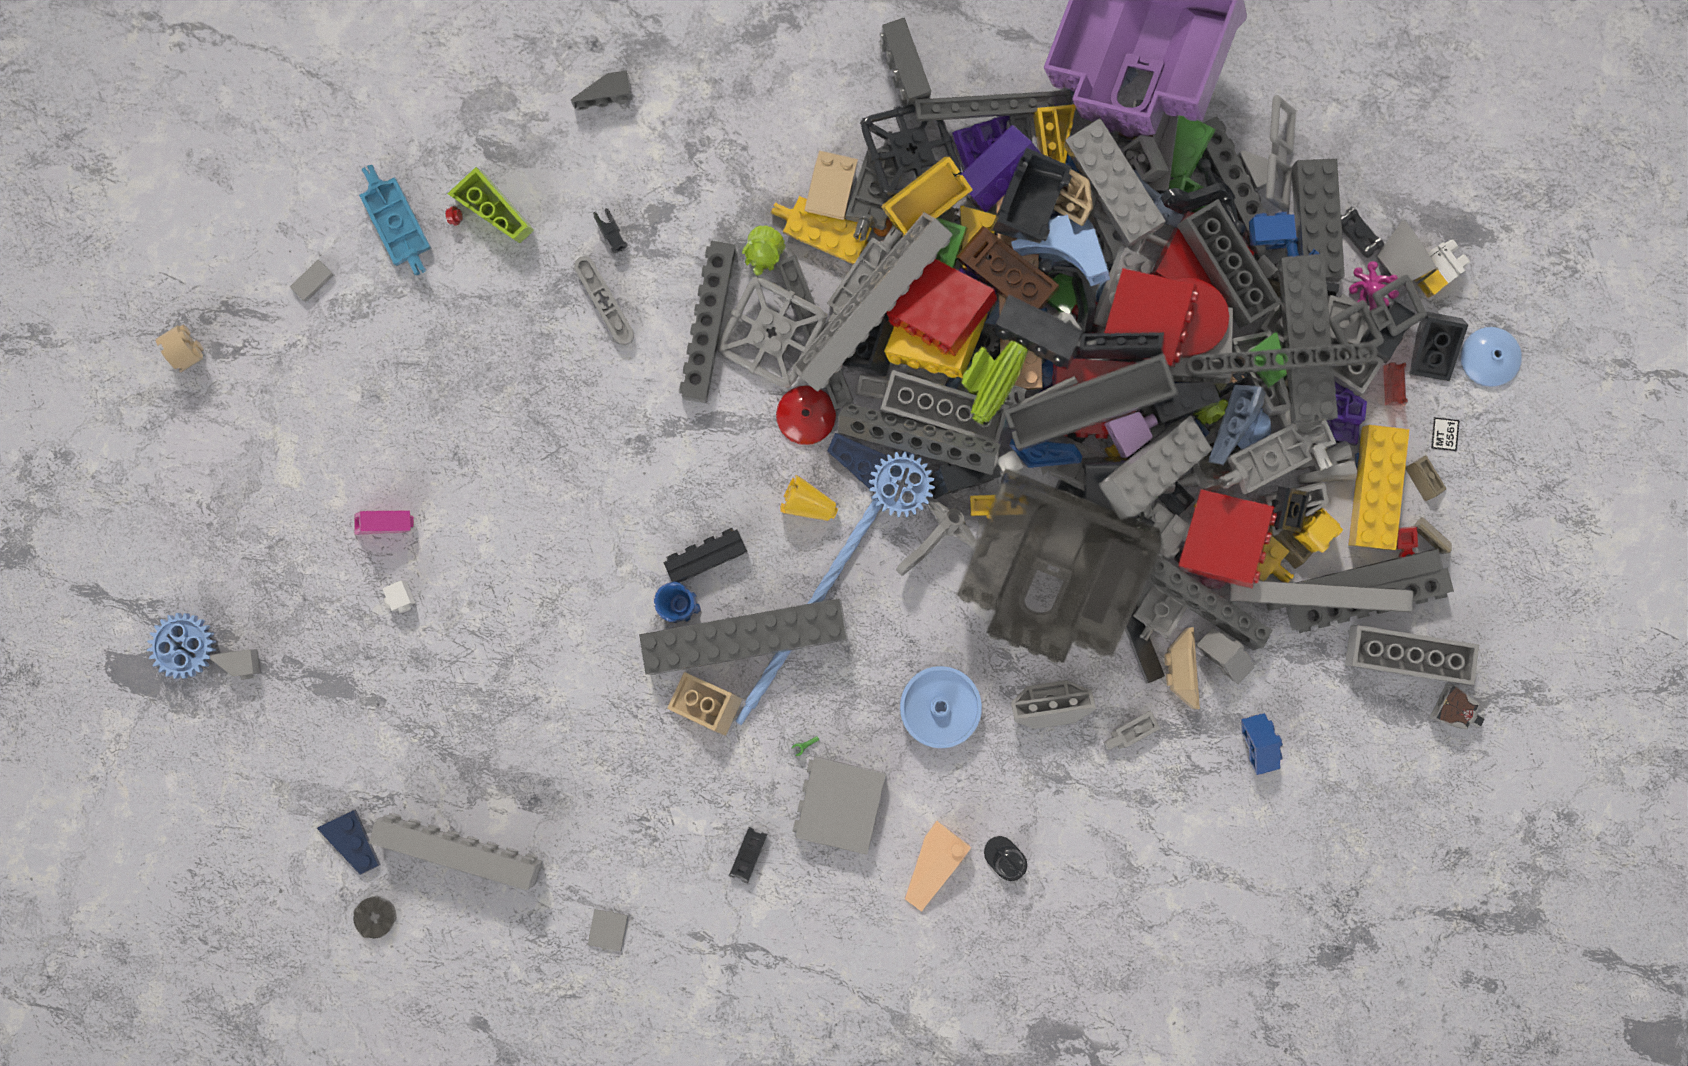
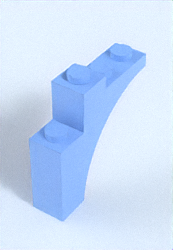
M1068 215L1057 216L1053 220L1048 221L1050 233L1046 241L1042 240L1040 244L1018 238L1011 242L1013 249L1021 256L1048 254L1068 260L1082 271L1090 286L1110 280L1095 230H1083L1079 234L1074 235Z

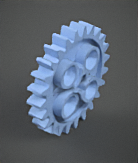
M895 452V458L893 459L888 454L887 462L880 459L882 466H874L878 472H871V475L875 478L869 480V483L874 485V487L869 489L870 492H875L872 499L879 500L876 506L883 505L882 512L889 509V516L893 512H897V517L899 518L901 512H904L905 517H908L909 511L916 515V508L922 511L923 506L921 504H929L926 497L933 496L928 492L935 488L929 485L930 482L934 481V478H928L932 470L925 471L927 463L921 465V457L915 461L913 453L910 458H907L906 452L903 453L902 457H899V454ZM892 467L900 468L901 475L898 477L892 476L890 469ZM909 468L904 483L907 488H902L899 499L895 502L894 498L899 488L896 482H901L905 469ZM911 474H917L920 477L918 484L910 482L909 476ZM885 486L893 487L894 494L891 496L885 495L883 488ZM904 493L912 494L913 501L911 503H906L902 500Z
M176 613L175 617L168 615V621L161 619L162 626L154 625L157 632H150L154 639L147 641L152 644V647L148 648L147 651L153 652L149 659H156L153 666H160L158 672L166 671L165 676L167 677L173 675L175 679L180 678V676L182 679L188 678V674L194 677L196 676V671L203 672L202 666H209L206 660L210 659V652L216 651L215 648L211 647V644L216 643V641L210 640L214 633L207 632L211 626H203L204 619L197 621V615L190 617V613H184L183 616L181 613ZM179 627L183 628V634L181 636H179L177 633ZM195 639H197L199 642V646L197 649H195L193 646V642ZM167 643L170 644V650L168 653L165 651V645ZM183 655L186 657V662L184 665H182L180 662V659Z

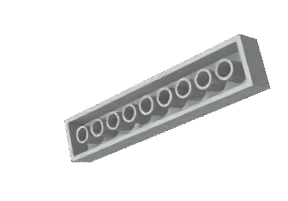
M924 212L792 366L795 372L816 391H819L820 388L823 389L829 383V378L832 374L837 373L842 368L844 360L847 357L850 358L855 353L857 345L868 338L869 331L880 324L883 319L882 316L895 306L899 296L904 295L909 290L911 282L922 275L923 268L935 260L936 253L941 248L947 246L953 234L938 220Z

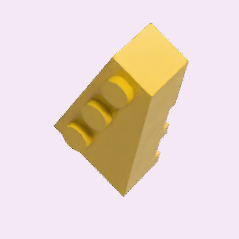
M1075 104L1037 108L1033 115L1037 149L1041 154L1064 164L1067 156L1064 144L1071 133L1074 112L1076 110Z
M960 205L959 222L960 225L967 227L960 251L982 226L991 231L996 215ZM961 264V269L968 270L967 267Z

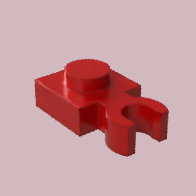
M1417 527L1398 528L1396 549H1401L1398 557H1405L1407 554L1413 556L1415 553L1412 548L1418 547Z

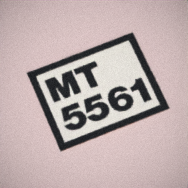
M1434 417L1431 448L1457 451L1460 420Z

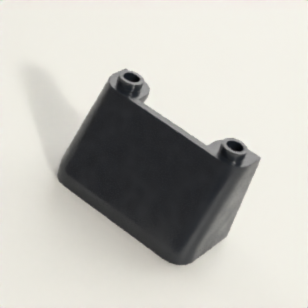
M1026 147L1013 173L991 231L1039 244L1042 240L1046 241L1050 230L1047 229L1048 221L1063 186L1069 185L1072 175L1069 173L1072 167Z

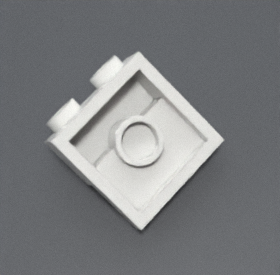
M1157 503L1150 515L1152 516L1151 519L1155 522L1154 526L1146 535L1140 532V537L1137 539L1162 558H1173L1180 550L1177 547L1181 541L1186 542L1190 524Z

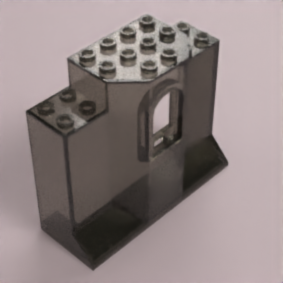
M1005 468L992 505L959 582L956 596H959L964 602L979 604V607L984 610L990 611L992 609L986 633L995 640L1003 639L1008 641L1013 647L1028 649V652L1033 655L1041 654L1046 656L1051 662H1061L1064 664L1073 642L1083 649H1093L1101 656L1106 657L1108 655L1113 657L1163 546L1160 530L1131 517L1120 519L1113 510ZM1048 565H1051L1053 567L1059 568V571L1055 572L1053 570L1048 569L1047 567ZM1037 570L1063 580L1054 604L1047 612L1033 611L1025 603L1026 595Z

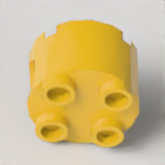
M1320 508L1313 515L1310 514L1304 517L1301 532L1295 531L1296 533H1293V536L1311 553L1318 550L1321 553L1326 551L1330 546L1329 542L1343 531L1340 524L1324 508Z

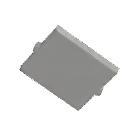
M594 909L588 945L600 947L602 950L621 951L628 915L615 913L613 910Z

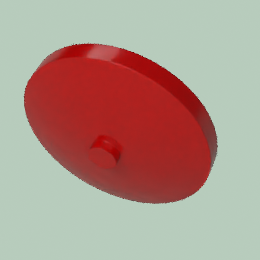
M1196 278L1175 279L1195 284L1199 291L1198 300L1196 303H1193L1191 309L1194 312L1192 321L1187 323L1185 330L1188 331L1186 342L1181 344L1180 351H1182V357L1192 358L1196 355H1204L1213 350L1222 341L1229 324L1227 303L1214 286Z

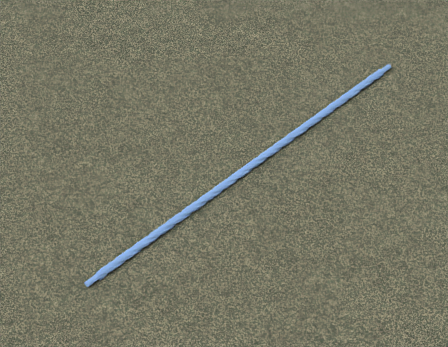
M999 301L985 323L996 325L1000 316ZM971 361L969 362L967 370H969V368L972 365ZM950 377L946 386L957 389L962 378ZM903 451V453L906 452L907 458H910L912 453ZM894 467L890 473L892 476L898 477L901 475V470L898 467ZM891 486L883 488V492L887 496L893 491ZM878 499L872 500L862 519L849 536L845 546L832 563L829 572L824 576L807 604L824 600L828 590L842 572L845 563L850 559L861 538L871 526L878 511L882 508V504L876 506L879 501ZM791 651L779 652L774 655L761 679L756 683L746 699V705L735 720L738 724L742 725L752 708L755 709L761 696L766 692L778 669L783 665Z

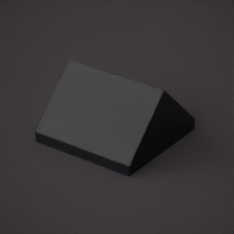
M1278 486L1274 504V513L1277 514L1275 525L1272 527L1301 532L1310 492Z

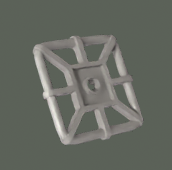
M757 276L752 278L753 280L747 285L735 310H732V316L719 340L717 350L725 358L748 369L749 373H755L787 389L794 384L799 375L794 369L790 376L788 375L783 359L784 353L788 346L791 345L802 351L801 357L821 334L825 326L827 314L818 306L795 295V292L792 290L787 291ZM762 287L786 299L779 313L767 307ZM755 288L762 308L756 321L742 314ZM791 302L814 313L815 316L794 322L785 317V314ZM739 318L753 325L747 338L727 344ZM817 322L805 347L792 340L798 327ZM775 327L777 336L769 338L768 329ZM748 343L760 349L753 363L729 350ZM766 352L777 358L783 379L759 367Z

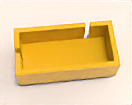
M950 157L942 158L881 206L895 227L903 233L902 236L908 232L924 212L936 219L973 190L963 175L954 177L953 174H958L960 171Z

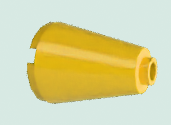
M798 475L791 479L783 496L786 502L780 505V512L784 514L829 521L831 518L834 519L838 511L836 502Z

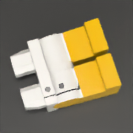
M1453 239L1446 243L1442 242L1428 252L1437 268L1434 269L1431 275L1417 284L1427 298L1435 295L1444 286L1465 271L1464 268L1470 263V260L1464 254L1457 259L1452 254V252L1458 249V245ZM1426 273L1425 275H1423V276H1421V277L1415 279V280H1414L1415 283H1416L1417 281H1419L1420 279H1422L1423 277H1425L1428 273Z

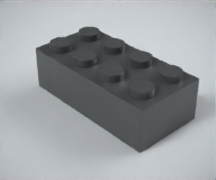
M905 17L883 24L882 31L879 33V45L881 51L886 52L887 58L885 61L888 70L893 72L892 81L894 87L899 88L901 106L914 105L916 99H930L931 88Z

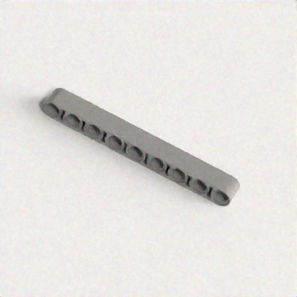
M1259 581L1258 584L1254 583L1253 589L1231 584L1230 601L1413 612V591L1264 581Z

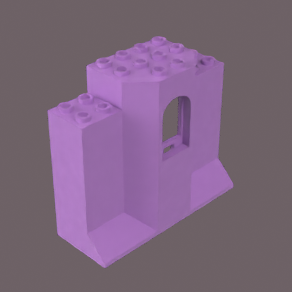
M1069 0L1043 68L1052 86L1058 89H1063V87L1069 88L1075 92L1072 100L1082 118L1091 122L1101 119L1107 130L1111 133L1118 131L1127 137L1156 134L1164 112L1170 116H1184L1190 121H1196V119L1203 121L1236 31L1246 21L1244 0ZM1129 67L1154 73L1141 105L1133 108L1124 107L1117 101Z

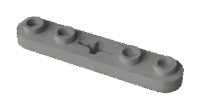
M587 256L579 257L574 264L575 271L618 344H630L634 339V332L591 258ZM599 292H601L605 298L609 297V300H607V303L610 307L609 310L603 303L599 304V302H601Z

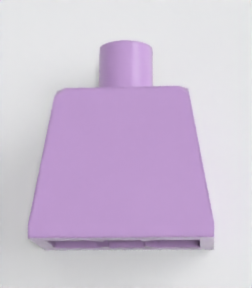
M1136 412L1106 422L1104 425L1121 457L1124 458L1130 456L1152 438L1149 429L1158 425V422L1153 414L1143 418L1140 412Z

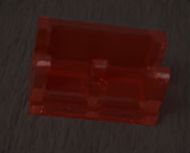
M1390 362L1383 366L1385 406L1406 405L1408 403L1405 388L1406 363L1396 364V362Z

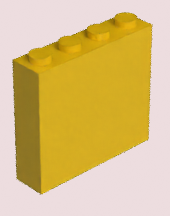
M988 314L985 315L955 357L949 353L947 355L943 354L932 344L930 346L925 344L916 335L914 337L909 335L900 326L899 328L894 326L884 352L888 360L896 365L901 363L913 369L922 368L931 373L940 372L952 378H963Z

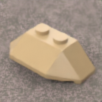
M1071 169L1069 174L1072 175L1069 185L1063 186L1054 210L1064 216L1068 215L1069 219L1084 226L1093 208L1090 180Z
M1194 627L1185 628L1168 647L1167 653H1165V665L1169 669V674H1166L1167 686H1170V690L1190 708L1200 709Z

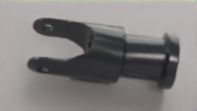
M605 208V214L609 220L608 223L603 222L597 212H593L594 219L603 237L608 240L611 246V252L618 253L624 250L628 244L622 239L619 233L620 229L610 210Z

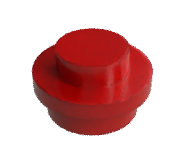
M455 205L446 209L445 216L448 224L460 225L463 219L461 210Z

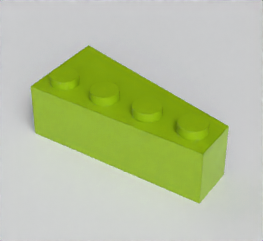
M477 167L447 193L519 243L524 241L534 231L532 226L490 178Z

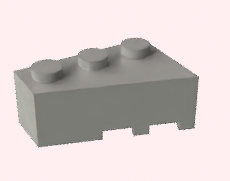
M1317 482L1291 488L1310 492L1305 516H1309L1329 504L1325 483ZM1277 491L1259 495L1260 503L1274 506ZM1270 526L1269 533L1275 536L1284 529Z

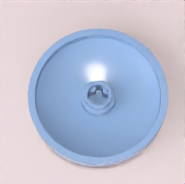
M936 666L920 671L906 684L900 699V714L907 731L918 742L933 748H949L964 742L975 731L981 717L982 703L977 687L964 673L950 667Z

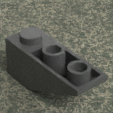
M627 70L607 73L571 99L574 109L585 110L590 106L596 105L597 107H605L610 103L625 104L632 100Z

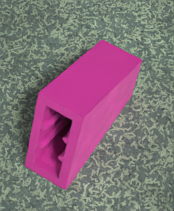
M410 510L359 511L354 515L355 535L405 533L411 531L410 527L414 525L413 515H410Z

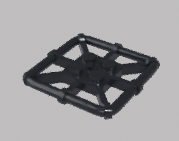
M915 104L905 107L897 106L893 110L872 114L862 118L860 122L862 134L870 154V163H873L880 186L888 198L895 196L904 189H895L902 173L914 171L916 178L923 174L922 168L932 167L938 162L935 160L932 148L945 145L948 157L951 158L960 171L958 174H953L954 177L961 174V167L952 144L953 138L949 136L944 120H936L942 139L930 142L925 132L928 121H922L919 127L907 129L903 115L915 113ZM895 117L900 132L890 134L873 123ZM871 132L887 141L890 152L882 154L877 152ZM912 146L915 149L914 154L911 151L907 152L906 149ZM893 158L897 172L889 186L881 161Z

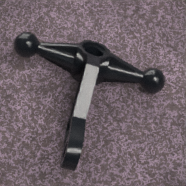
M1208 158L1200 159L1197 164V170L1205 176L1207 187L1190 193L1179 188H1172L1162 194L1161 201L1163 205L1180 214L1211 204L1218 199L1240 236L1246 231L1245 224L1238 221L1233 191L1211 170L1213 165L1212 161Z
M1042 259L1038 264V269L1045 275L1056 271L1073 277L1072 286L1079 309L1077 323L1083 330L1082 334H1092L1096 304L1086 276L1068 260L1053 263L1050 259ZM1105 261L1107 270L1110 272L1113 263Z

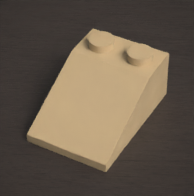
M819 151L805 211L844 220L856 175L858 159Z
M684 672L667 709L726 736L743 698Z

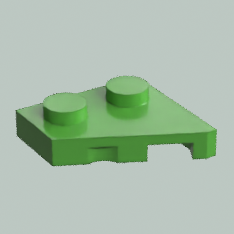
M1275 332L1250 351L1281 349L1278 334ZM1277 355L1276 362L1280 365H1284L1283 356ZM1259 356L1255 357V364L1257 366H1263V358ZM1286 370L1256 372L1268 388L1287 375Z

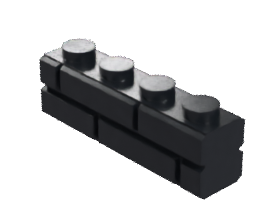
M729 528L721 532L723 535L716 539L714 536L703 540L704 544L697 547L694 544L685 548L686 552L678 555L676 552L667 556V561L663 563L671 581L683 582L747 553V548L738 529L733 530V528Z

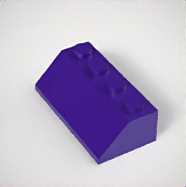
M1011 125L960 174L963 175L973 189L966 196L980 211L987 212L1005 195L1016 166L1026 147L1041 153L1033 142L1014 125Z

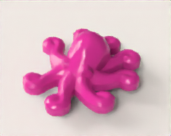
M1375 261L1367 265L1369 275L1364 274L1361 267L1355 268L1354 276L1362 281L1356 282L1349 287V293L1351 294L1357 293L1358 288H1362L1360 300L1357 302L1364 300L1367 303L1366 297L1368 295L1370 311L1377 307L1373 299V293L1385 287L1386 284H1383L1384 282L1390 284L1398 279L1395 274L1389 277L1385 275L1377 276L1375 269H1377L1378 263ZM1395 289L1387 295L1389 298L1394 299L1398 297L1399 291ZM1383 297V300L1386 306L1388 307L1390 302L1387 298Z

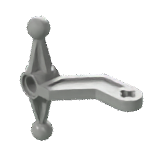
M926 497L929 502L927 506L939 525L918 549L899 564L896 571L901 576L905 575L922 561L945 535L954 536L971 546L973 554L978 558H983L988 554V546L976 540L966 525L961 511L954 508L949 509L935 499Z

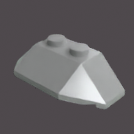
M1067 680L1027 686L1011 702L1015 722L1033 729L1076 723L1096 710L1092 690L1085 689Z

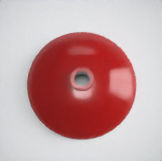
M802 385L789 390L780 399L776 410V420L780 431L787 439L800 445H812L824 440L830 434L835 424L836 410L826 392L821 389L816 391L809 385ZM803 410H808L810 414L805 417L802 415Z

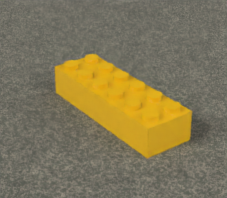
M1378 425L1362 426L1348 546L1396 550L1410 429Z

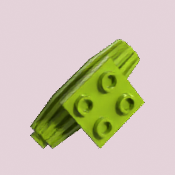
M1010 341L995 361L983 347L974 355L971 367L964 373L962 378V384L969 393L976 395L971 410L973 420L980 424H983L984 421L989 423L1004 404L1021 373L1028 353L1025 347Z

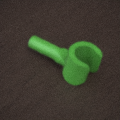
M818 736L807 742L794 744L792 748L795 746L801 748V752L795 756H800L808 746L819 741Z

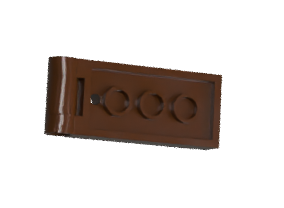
M984 226L979 229L956 256V259L962 265L967 267L969 271L1005 299L1011 295L1042 310L1059 290V285Z

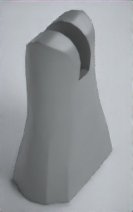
M1347 441L1325 449L1333 466L1320 471L1315 456L1311 455V461L1295 468L1296 470L1310 469L1309 473L1306 472L1298 476L1299 484L1356 480L1357 478L1354 460H1348L1353 457Z

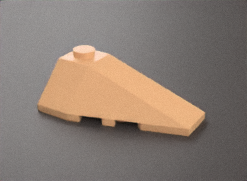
M938 821L934 823L924 837L905 900L921 912L971 849L968 843Z

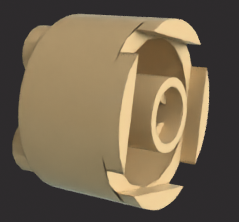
M184 324L181 326L177 325L156 338L157 346L161 344L163 347L161 353L174 369L179 368V372H183L202 360L203 354L201 352L204 350L197 340L194 341L190 337L191 333Z

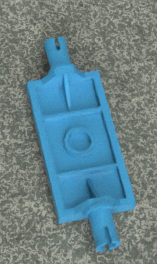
M367 165L368 170L363 167L361 171L369 185L367 191L359 196L394 265L398 266L408 261L415 276L421 274L419 270L424 273L426 268L423 266L419 255L432 248L397 179L394 177L388 181L380 180L373 165Z

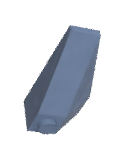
M1234 385L1208 462L1221 465L1225 463L1264 404L1266 393L1262 387Z

